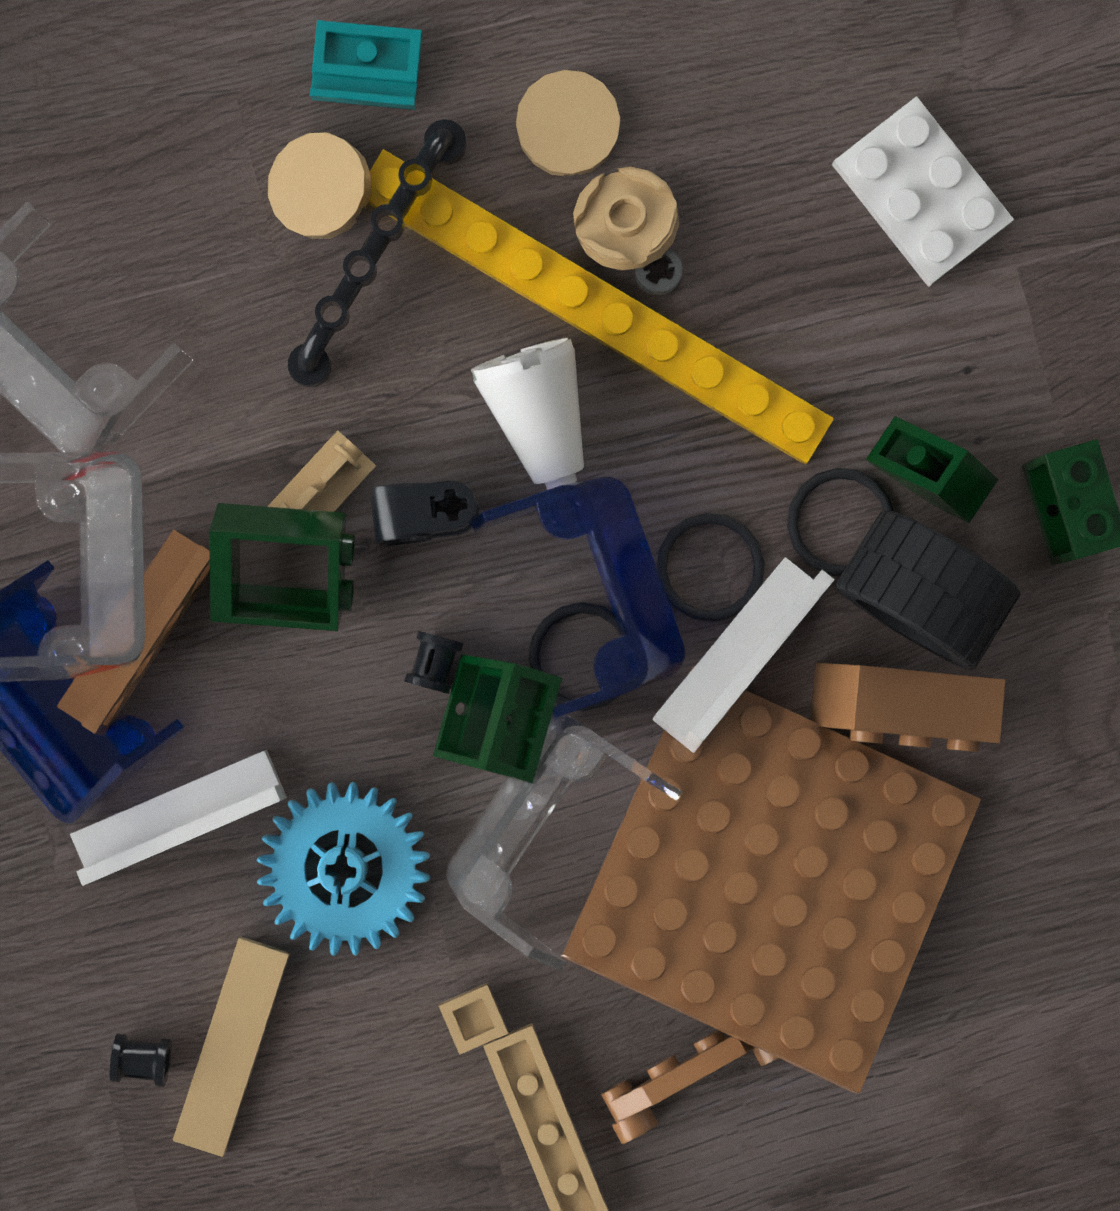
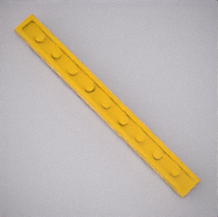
M384 149L370 170L371 197L368 204L374 208L389 203L400 185L398 173L401 165L404 163L403 160ZM414 170L407 175L406 182L411 185H418L423 182L425 174ZM433 178L430 190L416 198L403 219L405 226L804 465L808 463L834 419ZM388 215L389 217L397 221V219L394 216Z

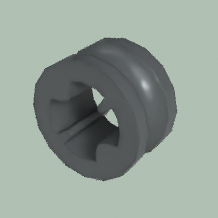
M668 248L661 257L671 263L667 271H674L671 280L661 278L657 284H654L647 279L650 276V271H644V267L635 269L636 281L639 287L647 294L665 296L673 292L679 285L683 273L682 261L671 248ZM660 258L652 262L651 264H657Z

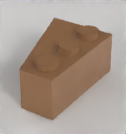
M815 663L810 720L818 723L821 727L851 730L850 741L882 743L883 733L900 734L899 745L931 748V740L934 737L947 739V749L979 752L980 742L1000 743L1006 679L864 665Z

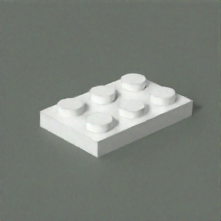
M917 96L832 163L836 171L928 287L1014 220Z

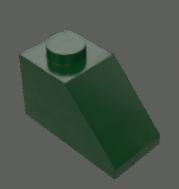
M894 416L866 458L870 464L931 505L967 523L971 522L999 480L968 450Z

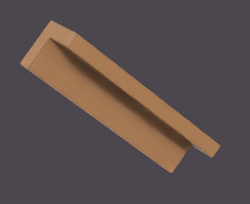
M173 529L79 673L94 668L90 665L126 664L111 670L76 677L57 705L59 709L80 721L83 727L94 734L102 736L106 734L209 577L210 552L202 545H197Z

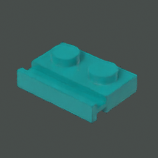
M317 20L312 64V84L309 94L311 100L415 110L423 39L422 30Z

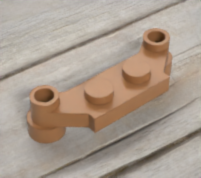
M716 1030L693 1044L697 1050V1053L681 1062H678L676 1056L672 1055L647 1069L651 1079L634 1088L629 1079H626L603 1092L601 1096L616 1121L612 1124V1127L621 1144H625L659 1124L650 1106L670 1097L743 1056L750 1050L753 1051L760 1066H764L778 1059V1057L733 1036H725L722 1031Z

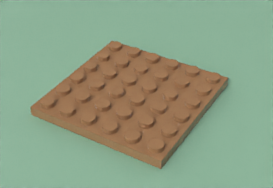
M745 690L694 753L663 729L561 957L855 1094L860 1093L981 799L857 741H850V738L829 728L821 727L814 721Z

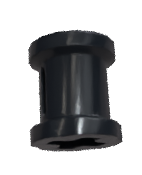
M418 630L416 638L420 641V646L412 673L406 674L404 682L449 694L451 686L447 681L455 653L462 651L464 643Z
M116 1034L110 1058V1081L120 1082L123 1077L153 1080L156 1086L164 1087L170 1069L171 1039L162 1038L159 1043L128 1040L126 1034Z

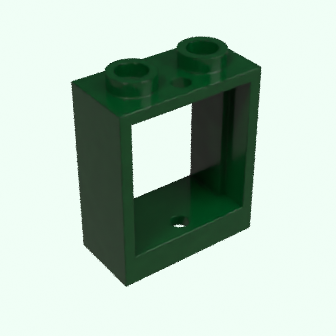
M1098 439L1044 454L1022 465L1051 565L1077 560L1120 547V511ZM1050 504L1058 508V513L1054 517L1049 516L1046 511Z
M218 503L209 529L210 620L212 622L338 631L342 611L351 612L354 596V580L345 579V566L353 565L355 535L346 534V513ZM240 540L328 546V591L240 584Z
M461 654L433 756L533 784L562 678L515 663ZM462 703L464 705V712L458 715L456 713V706Z

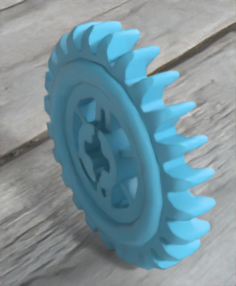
M330 782L327 785L325 800H322L319 794L310 788L306 792L309 807L305 808L295 800L288 801V807L294 818L290 820L283 816H274L273 822L281 830V835L266 834L262 837L263 842L275 849L274 853L261 855L257 858L258 863L272 868V873L259 878L257 884L273 886L275 888V892L264 900L263 905L281 904L283 909L276 917L274 923L280 925L293 919L295 925L290 935L291 940H296L304 932L309 931L311 933L309 945L311 951H314L324 938L329 939L330 954L332 956L338 954L343 941H348L352 954L358 955L361 951L362 938L364 937L367 938L374 949H379L381 947V929L393 938H397L400 931L395 918L398 917L408 922L414 921L415 916L406 905L407 901L417 903L425 901V896L413 887L415 883L427 882L431 878L428 873L416 869V864L429 859L430 854L425 851L413 850V845L423 838L424 833L422 831L409 833L405 831V827L413 817L412 813H406L397 818L392 815L397 804L396 798H391L382 806L377 805L378 789L376 787L371 788L365 798L361 799L357 783L351 782L345 797H341L335 783ZM339 830L337 846L326 851L316 844V841L321 836L331 831ZM358 833L363 834L373 842L377 851L365 856L364 852L356 847ZM346 834H350L349 845L345 850ZM311 848L321 859L317 867L318 877L308 881L306 861ZM345 852V856L348 857V866L355 867L357 873L350 875L341 887L339 875L337 872L330 871V865L338 862L341 854ZM381 856L383 874L377 889L365 879L369 871L368 861ZM321 883L326 890L331 892L330 904L316 895L311 886ZM359 886L373 894L368 900L356 906H350L351 892L355 891ZM340 889L341 895H343L342 902H339Z

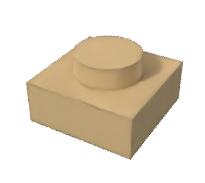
M488 982L439 1003L440 1011L459 1055L509 1033Z

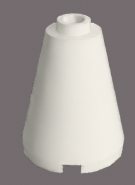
M568 338L520 349V353L506 358L502 355L471 369L475 385L533 483H545L547 490H555L575 483L577 481L575 473L584 468L575 348H573L571 339Z

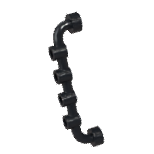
M442 119L428 127L424 135V146L416 159H409L401 165L398 173L400 185L388 204L380 205L373 211L371 215V226L373 229L360 250L352 251L345 257L343 261L345 275L332 296H326L317 303L315 307L316 323L304 344L297 346L288 358V371L298 384L312 388L320 386L328 379L331 373V360L324 350L334 333L343 330L348 325L350 319L349 308L361 288L370 285L377 276L376 264L389 242L395 241L402 236L405 229L403 219L418 196H422L430 190L432 186L431 173L437 164L452 165L464 156L467 147L466 137L463 129L456 122ZM414 170L425 174L423 182L418 185H411L406 182L407 175ZM390 215L397 219V225L390 231H384L378 227L379 221L384 216ZM355 262H368L370 265L369 271L361 277L352 275L351 268ZM330 306H338L342 310L341 317L335 322H327L323 318L325 310Z

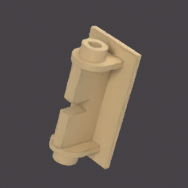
M337 430L267 507L335 512L374 470L376 465Z

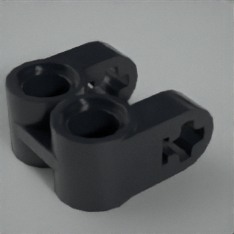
M458 481L425 484L402 483L369 489L375 543H379V546L412 544L430 541L433 538L459 536L473 529L479 519L480 509L473 492L466 485ZM458 497L461 504L468 507L459 511V520L451 521L445 512L436 513L435 504H440L441 509L447 508L450 504L449 498Z

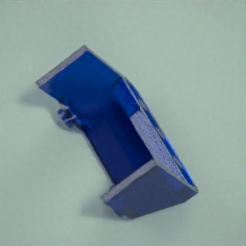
M598 477L557 486L484 511L471 522L474 532L537 511L543 528L551 536L561 540H571L583 535L587 537L622 637L605 643L595 655L593 669L600 690L554 706L551 719L667 678L680 669L685 658L684 643L631 494L621 481L612 477Z
M47 560L0 590V751L47 809L60 821L71 824L88 813L154 759L184 726L176 719L155 734L153 728L145 720L138 719L132 715H123L113 722L106 734L102 736L89 731L81 725L80 721L57 707L75 679L66 678L74 676L75 673L49 643L57 631V614L52 604L37 592L55 569L50 561Z

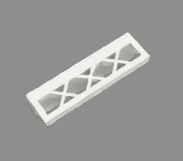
M785 557L652 720L694 753L835 579L821 570L813 580Z
M264 750L71 833L70 836L84 866L83 869L76 871L82 886L286 799L287 796L268 751Z

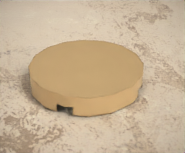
M562 70L544 75L527 89L518 105L516 129L521 149L535 166L551 175L573 176L578 174L579 176L590 173L608 160L618 142L620 115L616 100L603 82L585 72Z
M327 132L307 133L290 141L276 156L268 175V198L274 215L287 229L310 239H331L349 231L358 221L356 218L360 215L362 208L366 209L371 197V174L365 157L348 141Z
M635 167L618 168L616 173H611L607 176L603 173L592 179L579 194L573 212L576 236L585 253L600 265L617 270L643 268L661 258L673 244L679 227L677 202L667 183L651 171Z

